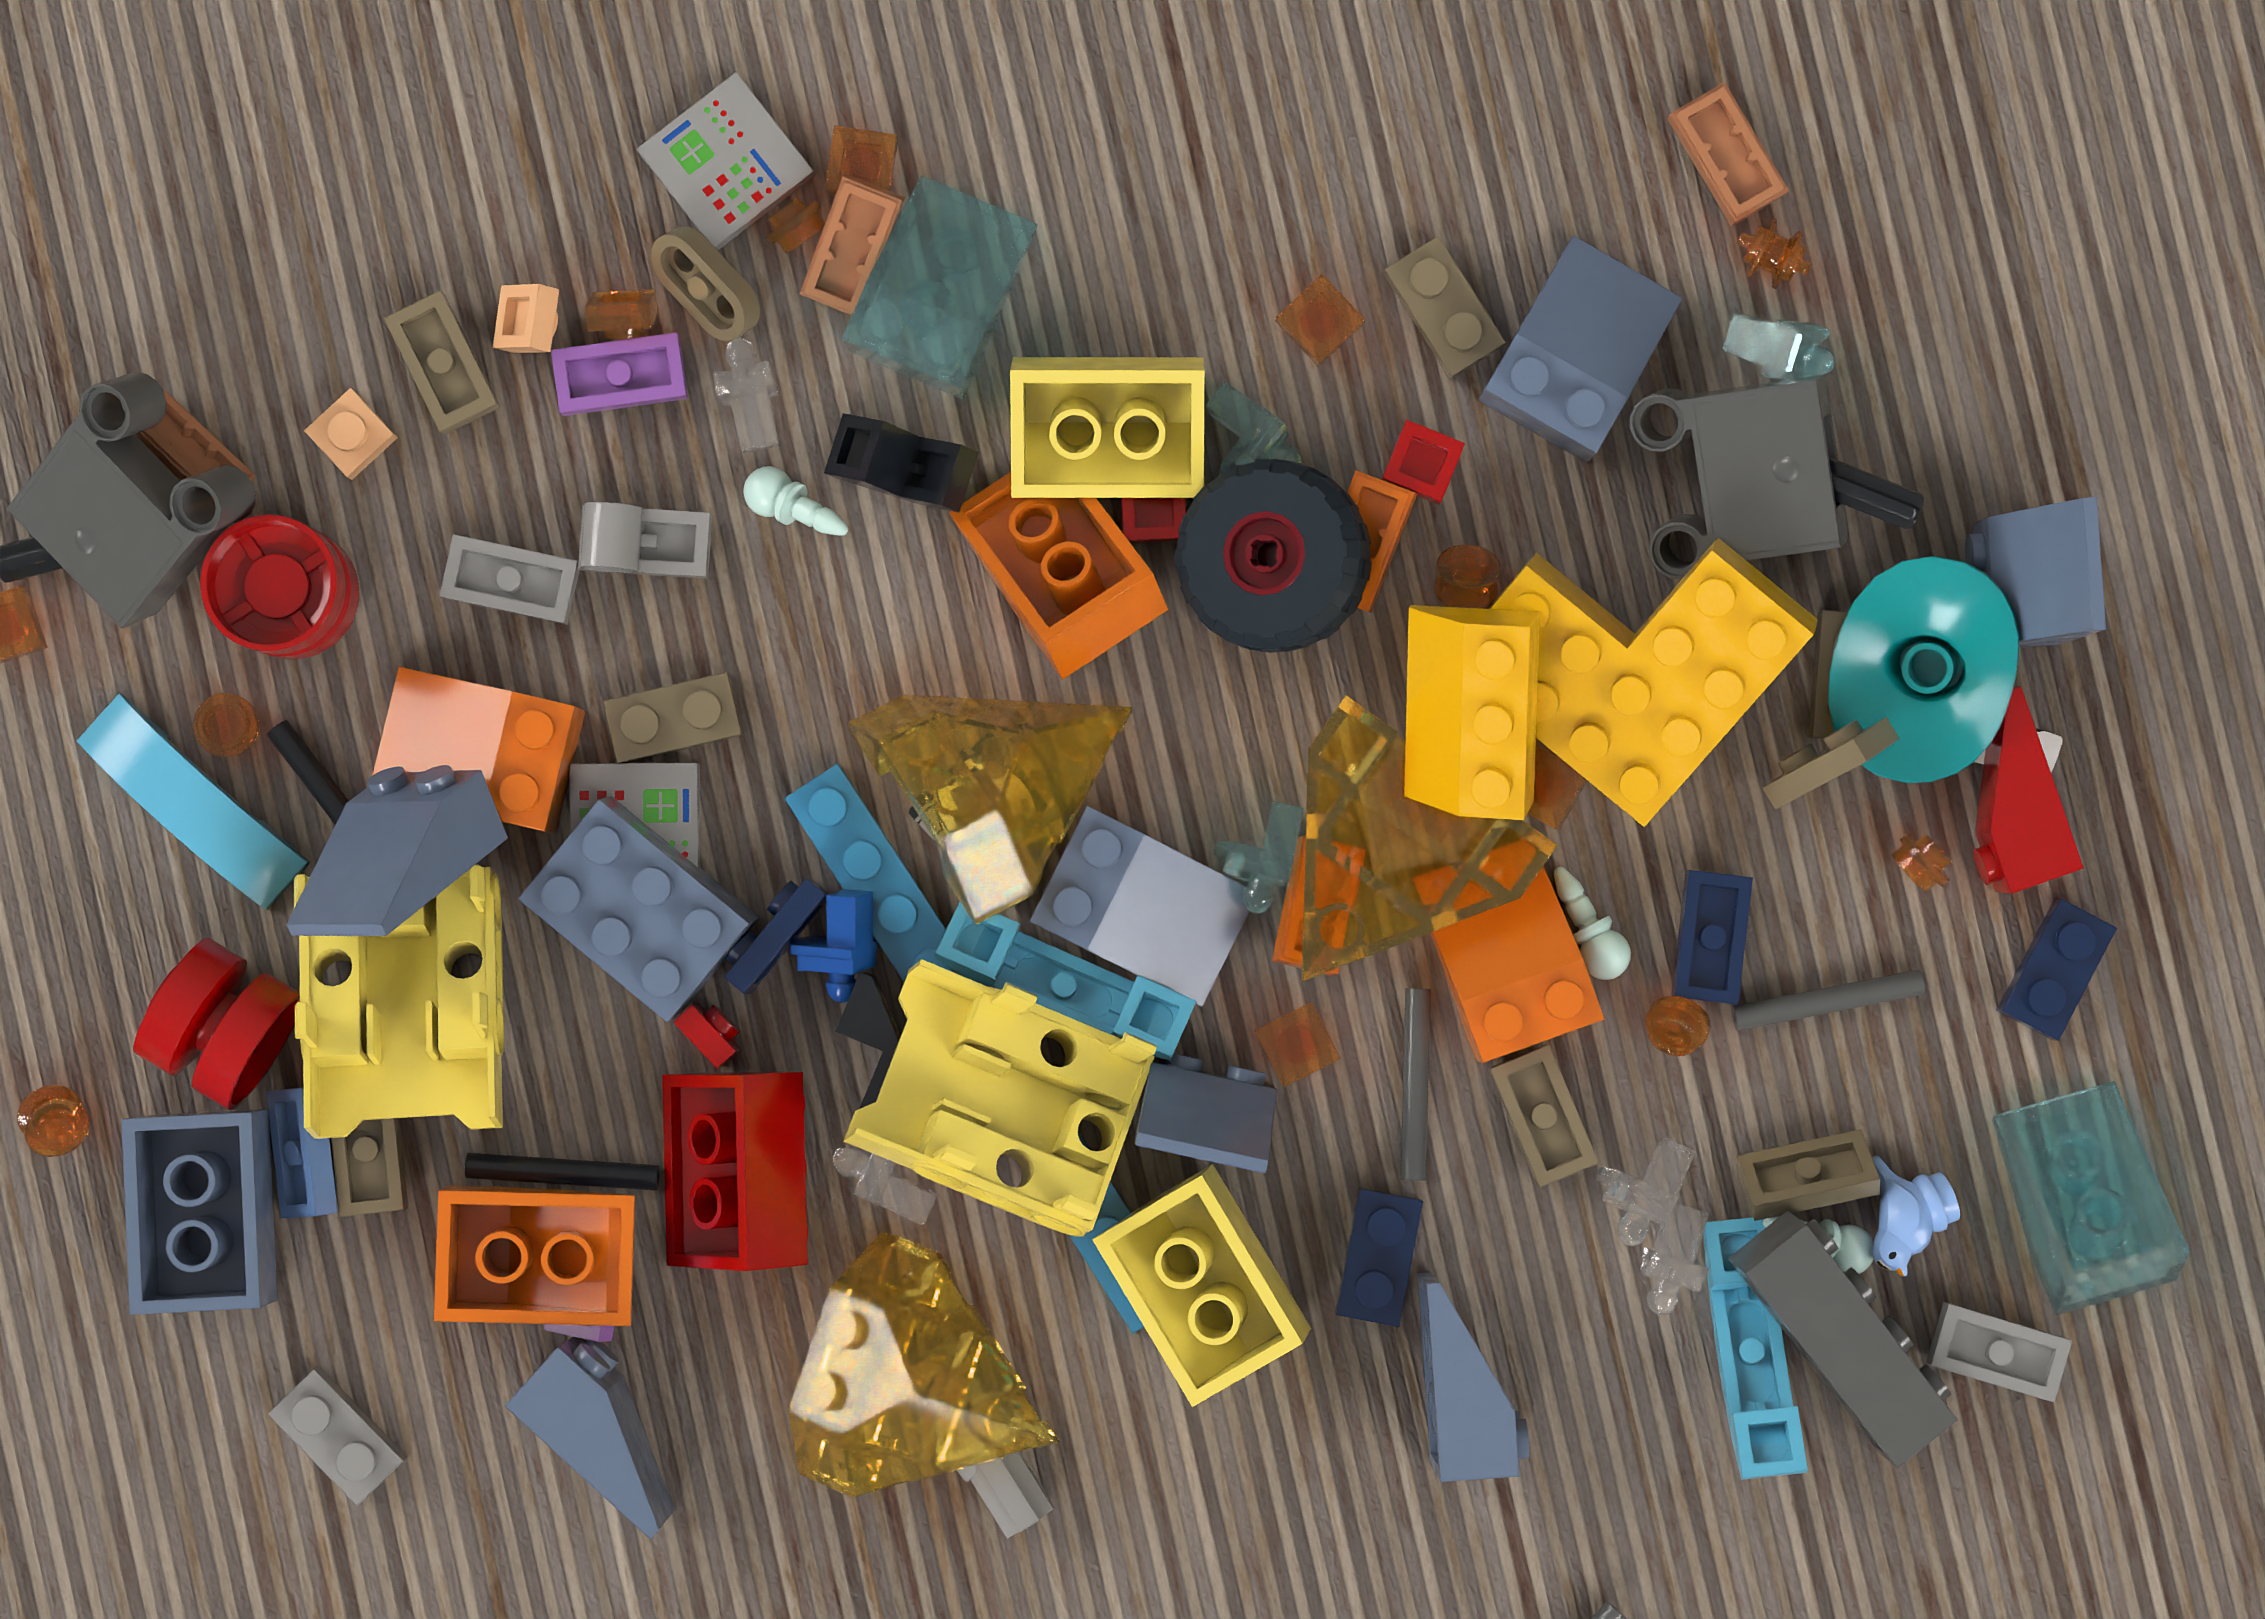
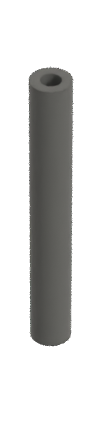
M1919 969L1734 1005L1731 1007L1732 1018L1736 1031L1924 995L1925 983L1922 972Z
M1405 988L1400 1180L1426 1181L1431 989Z

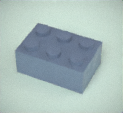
M612 796L599 799L518 898L667 1023L681 1015L726 960L733 947L760 918Z
M268 1109L145 1115L121 1119L130 1315L261 1308L276 1302L277 1278Z

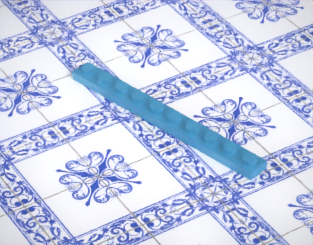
M837 763L785 797L784 799L842 888L873 891V936L903 982L909 969L921 959L963 976L935 958V953L947 929L841 766ZM1078 1131L1079 1140L1083 1146L1091 1150ZM1110 1180L1093 1230L1085 1233L1083 1237L1069 1236L1134 1334L1142 1329L1144 1325L1092 1240L1132 1213Z

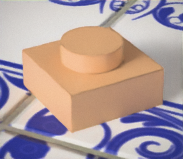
M542 284L501 285L492 348L511 353L551 352L552 338L558 325L556 310L559 289Z
M352 388L346 391L304 430L340 471L351 480L398 438Z

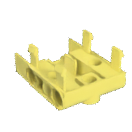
M474 865L387 936H299L300 1002H297L295 1005V1038L300 1039L303 1058L304 1128L314 1139L347 1137L363 1120L455 1115L470 1130L503 1128L501 1055H503L502 909L498 875L494 874L490 867ZM305 874L296 875L294 878V908L310 878L306 877ZM472 953L478 954L483 958L480 969L473 976L462 979L451 975L453 964L462 955ZM338 961H349L352 963L351 974L342 984L336 986L323 984V975L328 966Z
M919 960L909 969L898 997L907 1021L875 1103L854 1112L844 1142L908 1167L931 1181L1049 1229L1071 1236L1083 1237L1085 1233L1092 1231L1148 1077L1150 1065L1153 1063L1155 1057L1153 1055L1157 1046L1127 1032L1120 1039L1036 1004V994L1006 982L1002 990L988 987L925 960ZM1043 1037L1053 1038L1063 1047L1065 1060L1062 1067L1052 1066L1043 1058L1040 1049ZM1081 1120L1092 1122L1100 1130L1102 1143L1098 1151L1089 1150L1079 1140L1078 1126ZM1001 1155L1009 1156L1019 1164L1022 1177L1018 1187L1007 1186L998 1177L996 1165Z

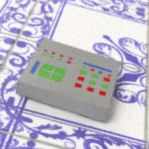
M737 72L636 149L699 232L717 250L724 247L815 176L812 168Z
M700 763L570 764V834L599 799L612 796L695 866L700 867Z

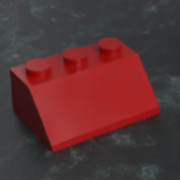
M761 1071L662 1074L666 1265L735 1271H755L808 1265V1225L806 1215L807 1163L805 1159L803 1072Z

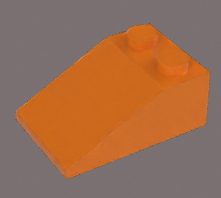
M1011 472L963 502L960 513L949 512L951 518L1029 635L1062 680L1168 610L1153 572L1096 498H1011Z
M398 667L373 775L384 769L397 766L403 767L405 772L426 771L441 765H449L453 771L481 770L502 822L556 834L570 778V764L574 762L586 711L573 705Z
M1532 838L1412 881L1476 1061L1484 1063L1605 1020L1580 950Z
M448 1185L438 1190L434 1321L631 1326L636 1195L524 1187Z

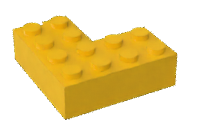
M1719 537L1636 633L1632 632L1537 552L1489 608L1540 612L1536 738L1643 827L1648 824L1814 635L1818 622L1816 617Z

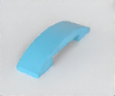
M119 693L77 739V742L118 785L178 840L263 909L268 910L294 881L295 876L299 875L310 862L265 821L256 819L167 739L169 735L123 694Z
M961 898L935 953V958L968 979L985 986L1002 990L1007 982L1037 995L1036 1004L1120 1039L1127 1032L1149 1041L1157 1046L1153 1056L1171 1060L1196 1000L1137 975L1135 982L1019 932L1020 923Z
M1753 1217L1704 1222L1703 1224L1706 1272L1716 1353L1727 1418L1741 1480L1801 1474L1808 1471L1798 1406H1793L1781 1327L1728 1260L1731 1255L1765 1229L1762 1224L1763 1219L1754 1221Z

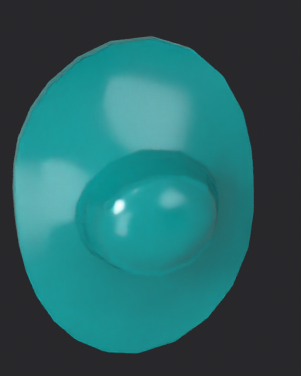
M1929 556L1904 560L1877 575L1854 600L1841 626L1829 672L1828 704L1834 731L1856 719L1864 729L1887 717L1900 738L1885 750L1861 764L1863 767L1876 776L1903 783L1933 782L1958 773L1973 763L1991 744L2006 715L2019 663V631L2015 613L2002 589L1988 574L1965 561Z

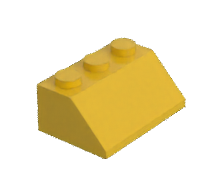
M1411 605L1409 607L1404 797L1457 816L1511 820L1525 819L1534 802L1540 612Z

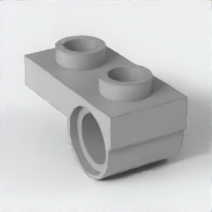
M587 502L582 505L578 568L582 571L708 579L713 516L710 513L643 509L642 507L629 504Z

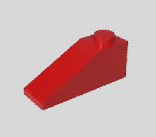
M2014 686L2001 727L1991 744L1985 749L1975 834L1980 847L1973 850L1974 861L1983 882L1986 885L1993 883L1995 892L2013 894L2084 869L2021 686Z

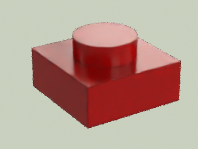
M1406 419L1381 480L1415 492L1418 497L1440 505L1465 443Z
M1121 498L1123 534L1130 543L1178 541V529L1183 515H1186L1185 498Z
M692 1004L673 1022L717 1069L725 1067L742 1051V1048L733 1040L740 1033L739 1029L714 1004L707 1011L700 1004Z

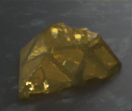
M902 695L848 722V728L879 777L891 771L942 850L943 876L976 925L1032 896L1042 878L1044 866L1057 843H1061L1105 763L1106 753L1117 733L1122 732L1132 714V707Z
M1345 696L1308 748L1301 981L1308 980L1489 909L1520 899L1558 845L1523 820L1457 816L1404 797L1406 742L1397 736L1399 732L1354 700Z
M882 1231L830 1287L788 1409L799 1475L850 1497H860L878 1492L882 1488L904 1482L919 1481L1004 1458V1455L1030 1448H1041L1060 1442L1048 1421L1040 1419L1024 1394L1027 1388L974 1305L967 1304L950 1277L953 1272L941 1253Z

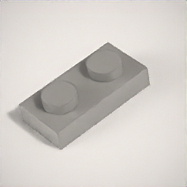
M453 534L439 597L568 625L580 569L576 560Z
M1943 1302L1926 1363L1937 1368L2055 1403L2072 1340Z
M320 1367L313 1369L268 1413L279 1427L356 1506L361 1504L408 1458Z

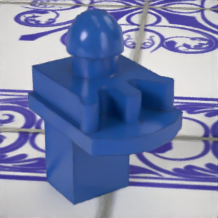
M843 889L826 895L827 936H807L793 939L789 942L790 954L797 955V971L829 973V979L826 980L827 993L832 1000L839 1003L848 1002L856 983L854 974L876 966L877 940H873V891Z

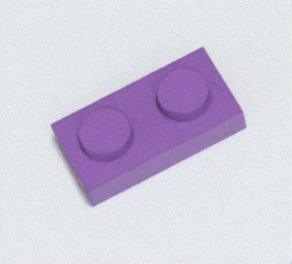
M677 332L551 350L559 413L562 416L689 399L681 339Z

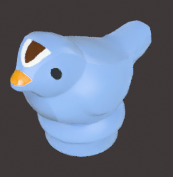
M1876 1155L1872 1159L1880 1177L1879 1228L1873 1241L1872 1256L1875 1263L1881 1268L1896 1271L1904 1277L1907 1275V1264L1911 1256L1922 1252L1930 1244L1932 1232L1944 1231L1949 1223L1959 1220L1960 1209L1949 1181L1941 1172L1930 1176L1921 1174L1910 1182L1894 1174L1883 1160Z

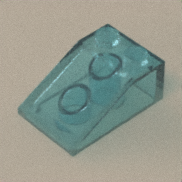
M921 175L866 281L844 332L842 340L847 351L964 400L1038 225Z
M2115 1081L1993 1116L1992 1122L2030 1255L2055 1315L2177 1281L2190 1250Z

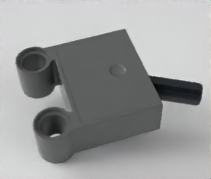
M135 372L92 385L84 391L80 399L79 415L6 508L33 537L0 545V578L3 582L11 583L64 568L115 623L123 629L157 614L229 525L244 520L251 514L255 506L256 497L253 483L246 473L238 467L230 465L218 466L180 481L135 435L136 433L154 428L162 421L166 412V399L163 389L148 374ZM211 496H212L213 499H214L215 505L213 504V502H212V500H211Z
M1826 374L1689 395L1678 389L1665 388L1641 399L1634 406L1630 415L1632 436L1641 447L1647 450L1663 452L1683 443L1691 435L1693 437L1705 519L1694 514H1683L1662 525L1653 534L1649 543L1651 562L1661 574L1669 578L1682 579L1718 537L1745 560L1841 548L1850 540L1845 505L1903 529H1911L1914 526L1923 507L1924 497L1921 493L1838 461ZM1656 403L1666 404L1676 412L1678 428L1673 436H1664L1653 428L1650 414ZM1673 531H1684L1695 539L1697 556L1694 561H1682L1671 552L1669 540Z

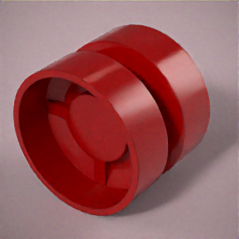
M258 515L235 523L226 529L211 545L201 569L200 591L203 605L216 628L233 642L273 657L303 659L326 651L336 644L348 631L357 612L359 582L356 570L349 556L330 537L289 517Z
M205 938L198 942L183 957L158 987L137 1031L133 1051L136 1055L172 1076L180 1073L201 1053L193 1074L192 1088L231 1111L242 1104L258 1086L285 1046L295 1027V1005L297 1002H300V992L269 973H263L253 980L237 997L247 969L246 959L211 938Z

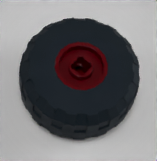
M1279 459L1255 460L1252 463L1235 465L1221 472L1220 476L1211 483L1205 484L1197 493L1186 515H1183L1178 529L1179 536L1177 549L1175 550V569L1178 571L1181 584L1180 589L1187 604L1191 605L1198 615V619L1212 632L1232 644L1249 650L1268 653L1290 652L1310 647L1309 645L1328 638L1341 628L1340 626L1351 614H1354L1363 599L1362 594L1367 580L1370 578L1372 566L1370 561L1371 540L1368 527L1363 522L1358 506L1350 495L1332 478L1315 468L1294 461Z

